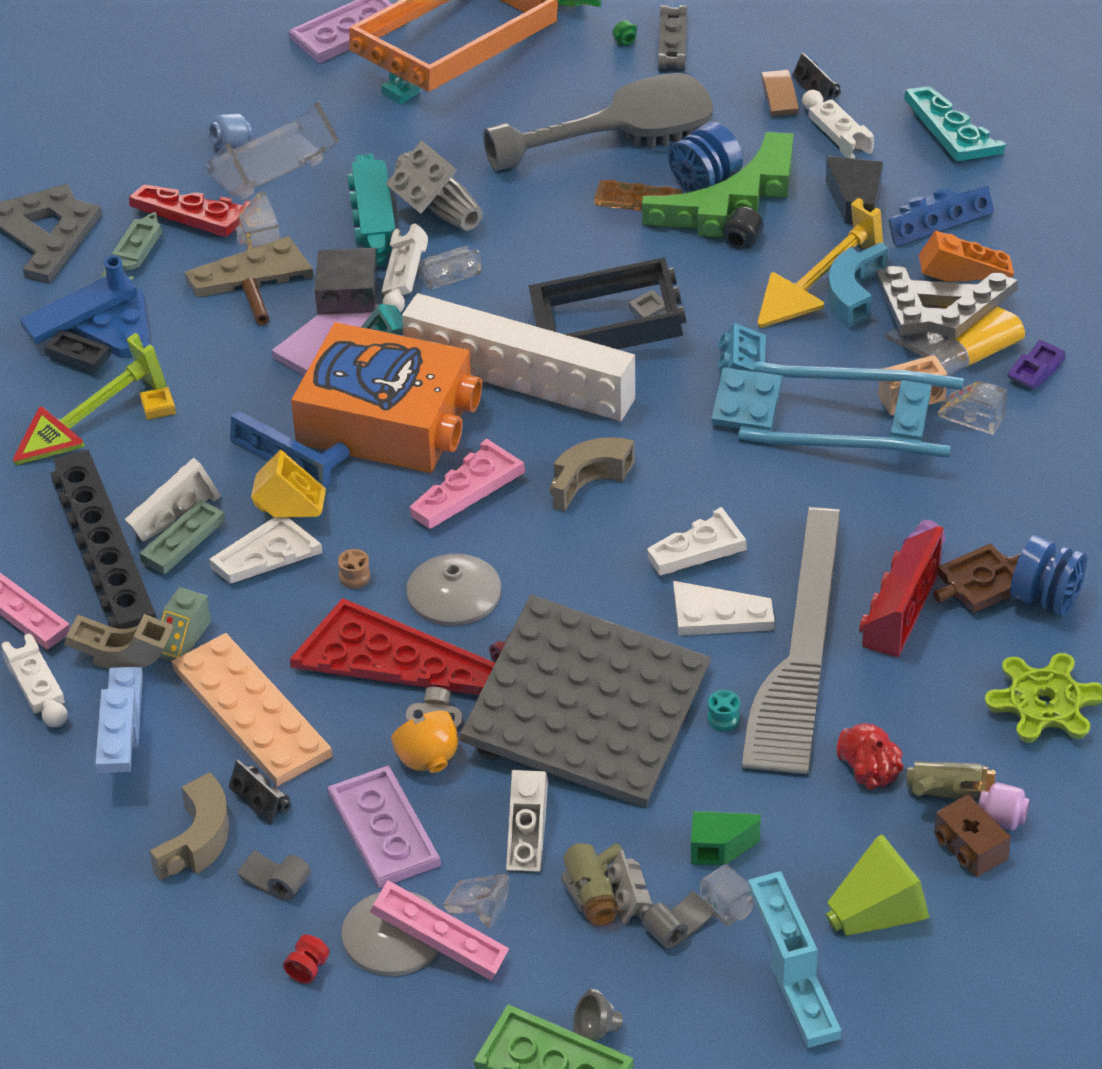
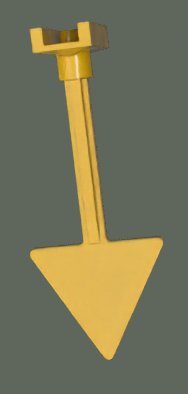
M857 198L851 204L853 229L839 245L797 283H792L777 273L772 272L758 318V327L763 328L824 309V302L808 293L807 290L830 270L835 259L845 250L855 246L867 249L880 242L883 243L881 210L875 208L870 213L864 209L863 200Z

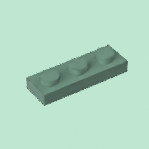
M199 500L139 553L140 561L165 575L225 522L224 512L203 500Z

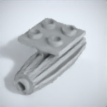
M421 140L413 151L405 152L398 157L395 164V173L386 182V185L420 214L428 207L439 218L463 231L475 229L474 227L480 224L483 211L467 189L452 177L457 169Z

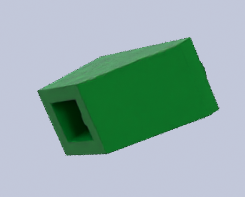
M693 811L691 864L725 866L760 842L761 814Z

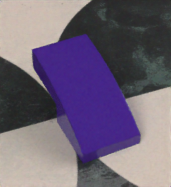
M1039 339L1028 355L1023 353L1007 373V377L1034 389L1042 384L1066 358L1065 351Z

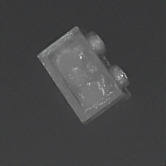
M468 245L429 256L419 260L417 274L428 290L480 275L481 254L477 249L471 251Z

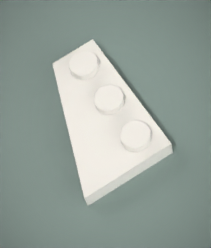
M720 507L713 511L712 518L706 521L699 519L693 522L692 529L685 533L670 535L647 548L649 561L658 574L663 575L724 556H731L734 553L747 550L744 536L724 509Z
M673 581L679 636L774 630L771 598Z

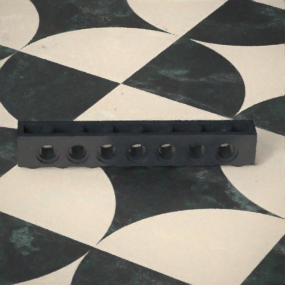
M89 449L54 458L55 471L50 472L55 490H61V492H58L62 509L69 510V512H66L70 529L77 530L74 533L78 550L85 551V553H82L86 570L93 571V574H90L94 591H101L102 595H99V601L103 613L109 612L110 614L107 617L109 627L118 629L133 628L140 624L144 614L156 618V613Z

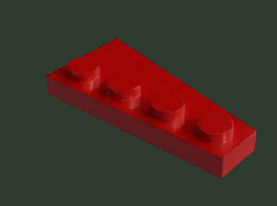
M146 184L129 196L130 207L145 213L156 212V215L167 220L177 221L192 228H199L227 237L240 225V217L242 224L255 212L254 202L245 201L244 205L232 203V198L220 197L219 201L204 199V194L193 192V194L179 195V190Z

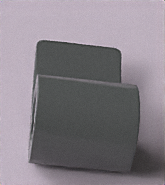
M254 850L238 870V874L241 879L257 889L288 901L293 899L310 876L311 869L302 858L296 855H287L279 865Z
M692 891L671 910L661 902L653 905L643 916L642 925L664 947L672 948L690 937L713 917L714 909L696 892Z

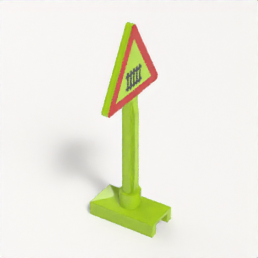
M134 333L126 339L134 362L128 365L122 374L62 419H57L44 407H39L13 457L14 464L19 465L83 448L85 446L83 440L72 432L70 428L131 382H137L141 379L154 390L167 387L154 347L149 344L143 348L139 335Z

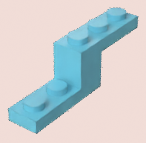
M779 871L749 879L748 890L772 940L771 969L807 1048L841 1039V1028L816 976L818 949L782 872Z

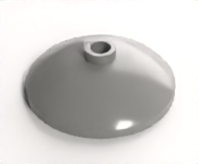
M450 553L431 558L419 565L412 572L407 582V599L413 611L426 621L443 626H461L481 620L494 610L501 597V582L495 569L484 560L467 554Z
M380 892L362 899L349 911L342 925L343 947L351 961L367 972L382 976L410 974L430 964L440 953L438 950L370 913ZM410 892L413 895L419 897L420 899L436 907V905H434L430 900L423 897L422 895Z

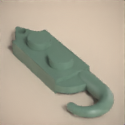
M156 212L140 220L134 219L111 255H117L121 258L123 270L139 268L161 235V224H158ZM105 268L102 271L101 278L106 276ZM130 276L129 279L133 282L134 277Z

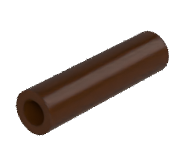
M246 278L242 282V286L255 322L258 325H265L269 322L270 318L256 280L254 278Z

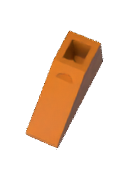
M936 230L918 255L922 274L946 282L984 280L992 273H1002L1010 278L1014 275L1010 255H1007L1005 252L996 251L984 247L977 242H969L957 238L953 234H945Z

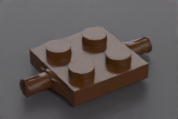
M989 543L938 566V576L947 586L933 591L935 600L941 603L951 597H957L972 613H976L1011 597V582L1021 553L1008 557L1000 553Z

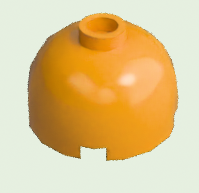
M434 711L423 714L425 720L417 724L411 719L392 734L391 741L395 753L401 762L410 769L436 773L445 769L448 765L447 762L454 756L458 748L459 735L454 721L446 711Z

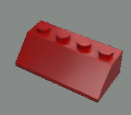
M936 526L906 539L901 551H895L891 562V571L884 573L880 585L881 591L880 593H874L870 603L869 615L864 614L861 619L859 632L863 633L862 647L895 657L900 656L937 580L938 566L941 565L944 527Z

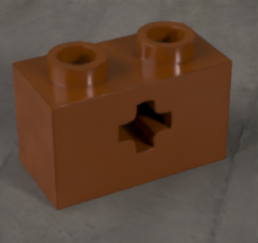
M969 795L936 812L934 835L941 845L946 846L956 856L958 862L963 867L968 868L976 877L1009 859L1011 836Z

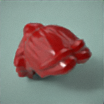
M861 723L841 731L836 745L837 756L840 760L848 762L854 770V778L859 784H863L867 789L872 790L878 786L883 788L897 780L904 767L901 762L903 752L895 743L891 742L889 735L884 729L874 724Z

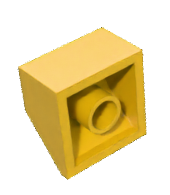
M280 449L256 473L251 498L254 505L260 511L268 512L273 517H318L322 513L326 488Z

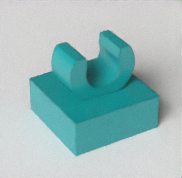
M391 72L389 73L390 80L381 85L382 94L400 105L420 93V87Z

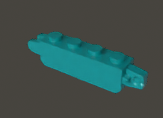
M373 154L356 155V161L352 162L353 174H347L349 191H352L350 192L351 209L357 208L352 210L354 227L359 226L355 228L356 245L362 244V248H376L377 265L381 267L387 263L386 253L392 252L393 248L390 246V242L395 230L390 189L386 185L388 181L386 162L380 159L375 160Z

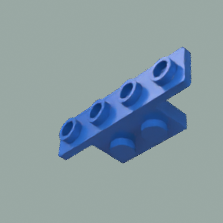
M983 185L963 193L950 191V188H942L934 191V196L928 198L921 196L910 199L908 205L899 207L901 214L888 219L893 244L899 246L933 234L935 230L942 231L993 213L994 207L989 186Z

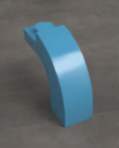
M882 242L860 253L850 247L835 259L830 268L828 304L835 318L847 329L871 317L872 295L859 284L876 276V270L887 268L888 247Z

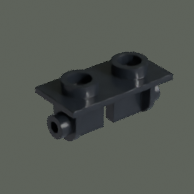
M801 53L792 77L807 91L816 90L820 92L823 96V102H825L826 97L837 98L841 94L840 85L837 82H833L818 67L815 61Z
M236 760L228 788L269 825L272 824L275 813H285L291 807L289 796L283 794L275 786L270 787L271 782L259 772L258 768L244 765L239 760Z

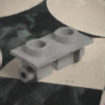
M620 850L613 863L608 867L607 877L611 878L615 906L619 910L623 925H627L632 916H639L640 919H643V916L653 906V903L651 902L648 890H643L646 884L640 864L632 858L626 859L624 851Z

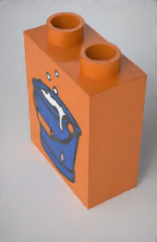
M334 322L291 399L295 441L304 446L327 450L336 443L342 442L348 447L349 456L432 473L443 451L453 453L457 449L462 434V418L460 416L463 411L475 412L480 402L482 379L481 377L471 375L470 350Z

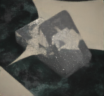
M504 873L459 880L443 903V906L449 914L470 913L474 911L484 925L491 929L506 906L510 878Z

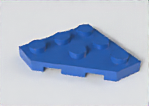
M137 289V295L95 314L93 317L66 331L72 329L80 333L83 338L109 346L112 349V354L120 358L132 357L126 340L134 333L139 335L143 348L149 345L143 289Z

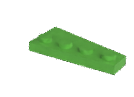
M507 1004L473 1061L477 1069H632L634 1067V1059L509 1004Z

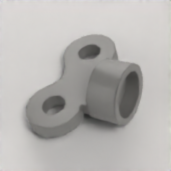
M439 687L426 688L424 703H414L406 711L407 721L413 719L415 724L425 720L424 716L420 719L414 718L416 712L426 714L434 711H446L450 715L455 716L454 723L457 729L463 722V716L457 707H449L451 692Z

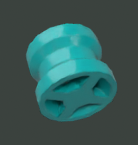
M718 690L709 696L707 720L713 729L725 732L731 731L739 725L741 702L736 693L729 690Z

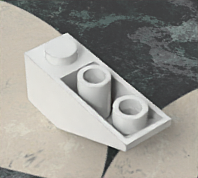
M512 770L506 871H541L548 788L546 771Z

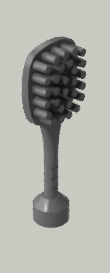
M682 73L663 74L637 80L619 88L613 95V102L609 107L585 117L521 133L508 123L485 128L483 130L484 148L490 166L497 172L518 166L526 149L602 131H626V137L629 139L633 138L635 146H641L643 137H646L648 148H654L656 146V137H660V144L666 146L669 144L670 134H673V141L678 142L682 139L683 131H685L686 136L691 135L696 127L699 128L709 122L713 116V104L706 89L694 77Z

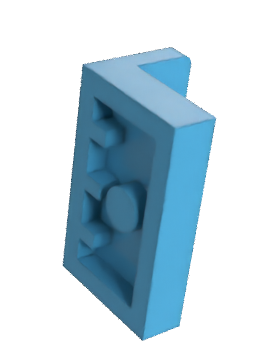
M736 323L732 325L727 333L724 332L718 342L720 358L717 368L720 369V379L723 368L753 372L755 361L765 363L766 335Z

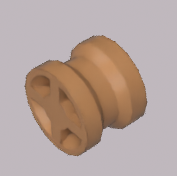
M349 549L339 555L340 583L352 589L365 586L370 580L368 555L360 549Z

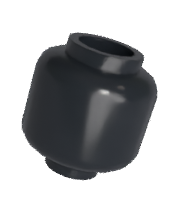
M738 207L730 213L722 228L723 236L727 243L734 248H751L763 232V219L755 210L749 207Z

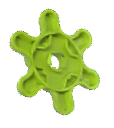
M1066 653L1053 655L1049 665L1040 669L1032 668L1023 659L1013 656L1006 658L1002 663V670L1005 676L1013 684L1007 689H994L987 692L985 703L991 712H1011L1018 715L1021 720L1017 724L1016 731L1020 740L1025 743L1034 742L1040 736L1041 731L1048 727L1063 729L1073 739H1082L1089 733L1091 726L1088 719L1080 714L1079 709L1084 706H1097L1102 703V684L1096 682L1078 683L1073 680L1070 673L1074 668L1075 661L1072 656ZM1048 696L1052 701L1049 702V705H1046V702L1038 699V697Z

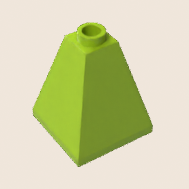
M883 834L876 837L828 900L827 904L830 911L825 914L831 927L836 932L841 929L846 936L922 921L930 917L920 880Z

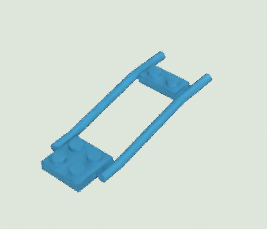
M755 361L753 372L723 368L711 418L712 425L740 429L739 440L765 444L890 449L950 458L951 446L922 442L932 386L963 390L964 378L908 370L784 366ZM783 377L901 382L891 437L772 432Z

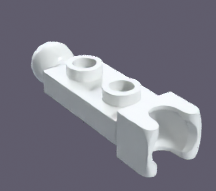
M809 90L803 95L802 104L806 110H809V118L840 147V152L846 158L855 159L853 154L855 149H861L867 154L872 153L874 137L864 125L859 126L832 99L823 102L822 94L816 90Z
M412 224L409 232L403 237L400 235V230L395 229L390 242V246L393 249L382 288V293L385 296L382 304L395 305L400 312L405 307V300L402 295L412 292L421 253L426 251L428 243L426 233L417 224Z
M26 634L24 636L26 645L19 649L13 648L9 642L2 643L1 648L5 664L11 675L16 679L33 713L42 712V719L47 726L60 727L63 725L68 716L67 709L62 705L65 703L63 693L39 652V647L33 636Z

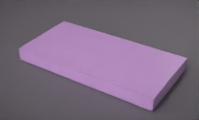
M355 0L289 30V38L315 61L321 63L349 50L350 26L392 4L388 0Z
M372 312L318 314L272 350V358L305 376L334 322L361 327Z
M389 765L327 787L328 796L377 888L384 887L387 880L395 883L441 866V860Z

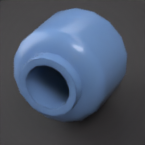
M225 114L214 118L213 122L209 125L208 133L211 143L215 144L218 149L233 150L242 149L247 144L252 130L249 122H246L241 114Z

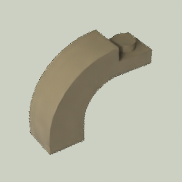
M211 772L181 787L184 808L194 820L189 829L150 850L153 873L159 881L179 873L188 866L191 867L195 874L201 872L217 859L226 845L229 835L226 797L221 785Z

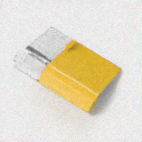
M941 306L939 308L946 309L949 306ZM997 306L956 339L933 332L901 335L898 328L885 333L886 339L921 355L922 358L935 355L947 372V376H950L1023 340L1025 329L1018 316Z

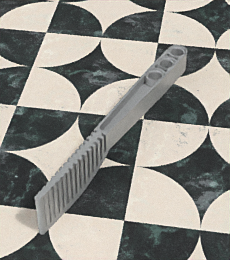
M810 506L808 508L790 655L768 675L754 698L747 723L742 768L808 774L839 531L840 509Z

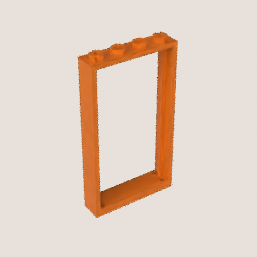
M400 0L350 26L349 51L430 92L556 22L558 0H501L525 13L430 65L379 38L450 0Z

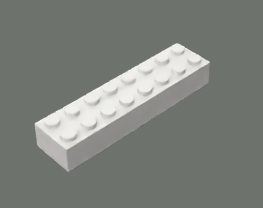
M419 293L416 294L402 314L403 336L470 350L471 375L481 377L483 382L618 421H622L635 400V354Z

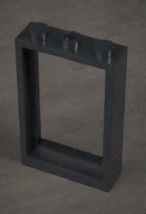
M665 257L528 285L536 326L556 332L551 311L553 306L659 285L666 313L564 334L617 350L683 336L681 324L687 323L684 307L677 306V304H682L679 287L672 286L677 285L674 267L668 268Z

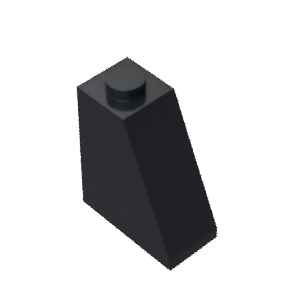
M827 156L826 183L845 223L853 224L851 204L857 198L863 200V207L871 213L877 208L882 185V161Z

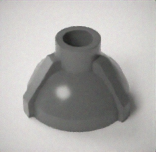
M587 989V993L579 999L575 1008L573 1032L592 1041L602 1039L608 1031L618 1032L622 1026L623 1017L621 1012L613 1010L614 1006L599 990Z

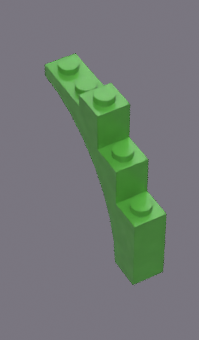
M766 132L762 146L755 157L741 171L711 187L677 195L643 196L642 225L697 228V236L724 238L722 232L723 225L734 209L749 207L758 213L760 196L788 198L794 134Z

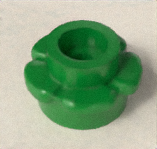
M627 20L619 22L612 31L614 41L618 45L633 43L637 35V26Z

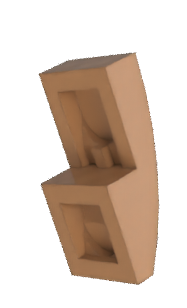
M789 71L761 72L765 99L768 101L770 117L797 114L798 104Z

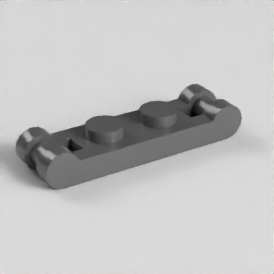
M660 5L658 70H666V67H677V70H685L687 5H679V8H669V5Z

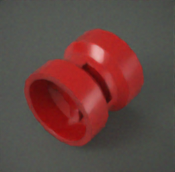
M305 934L296 942L295 952L290 953L283 962V968L288 976L295 981L309 984L317 976L318 966H322L328 959L330 951L322 940L313 935Z

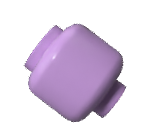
M996 782L991 786L989 792L982 791L979 806L1002 829L1013 831L1018 827V824L1024 825L1030 799L1025 798L1023 789Z

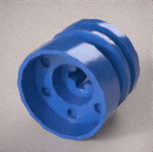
M710 121L693 131L691 135L673 144L668 152V162L677 182L688 192H694L725 181L739 172L743 165V154L740 144L729 129L718 122Z
M1033 535L1023 548L1015 567L1010 589L1011 597L1034 605L1042 595V609L1050 611L1053 608L1055 614L1065 616L1070 611L1082 589L1087 568V554L1079 551L1073 554L1071 548L1064 547L1056 556V543Z

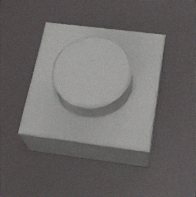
M653 289L629 302L630 311L638 319L666 313L663 299Z

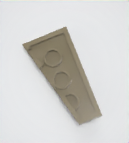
M290 236L185 272V280L196 297L234 291L235 286L242 285L246 278H254L257 286L260 287V282L277 279V283L289 282V277L303 275V279L314 276L313 268Z

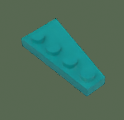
M930 86L905 91L904 100L955 161H966L1004 154L1005 143L1001 140H992L989 137L990 132L984 127L977 128L971 124V117L964 112L954 111L952 109L953 104Z

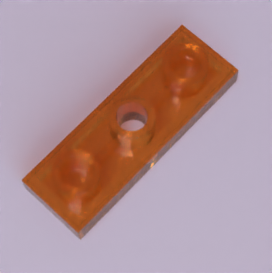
M612 179L600 180L594 197V205L642 211L643 196L683 194V190L674 189L669 186L657 187L643 183H624Z

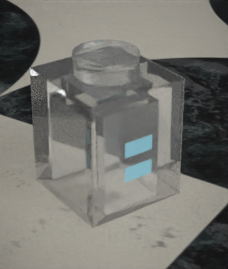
M726 863L700 880V897L714 909V916L726 927L737 920L746 918L751 910H753V899L748 890V883Z

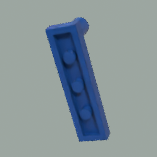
M110 255L105 258V277L20 318L22 328L35 345L55 336L60 329L65 331L93 317L95 314L137 295L136 286L123 271L122 260L119 256Z
M240 411L231 415L230 440L268 461L281 449L325 488L330 485L331 469L350 455L348 447L342 442L336 443L319 454Z

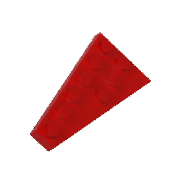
M344 598L338 602L290 658L291 668L427 688L439 687L449 691L480 695L495 665V662Z

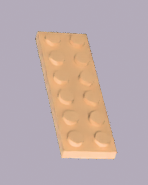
M227 633L172 661L174 672L277 787L333 757L332 748Z

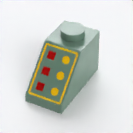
M182 587L177 589L164 607L161 621L174 625L159 658L172 662L191 651L211 623L208 596Z

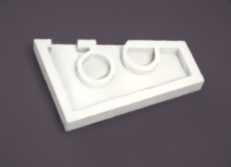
M193 458L185 466L181 467L163 486L159 487L143 504L137 507L125 521L134 534L144 542L169 528L177 517L186 513L199 500L205 502L210 499L214 502L222 496L203 466Z
M274 517L209 560L210 567L231 584L323 552L322 544L288 517Z

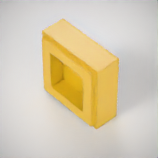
M169 387L139 393L146 420L176 414Z

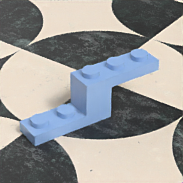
M117 667L109 669L108 689H101L95 763L97 773L131 772L132 748H138L143 685L142 667Z

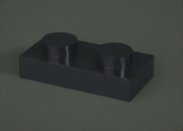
M61 329L44 347L46 356L96 373L111 356L109 346Z

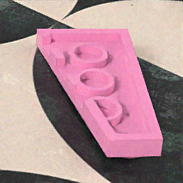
M485 439L480 444V450L476 454L470 452L463 459L464 464L457 471L451 469L444 476L445 481L441 485H433L409 507L411 517L431 529L526 472L524 462L490 440Z

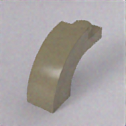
M615 437L597 438L579 443L562 453L554 462V479L550 486V495H553V509L565 512L576 492L588 482L598 479H612L623 482L635 463L634 440Z
M77 614L64 645L94 656L92 664L107 669L117 667L144 668L154 663L160 657L174 625L144 614L139 625L129 629H118Z

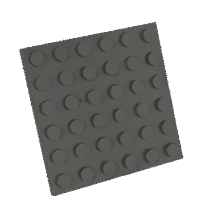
M530 594L460 733L459 741L646 808L707 673L711 657Z

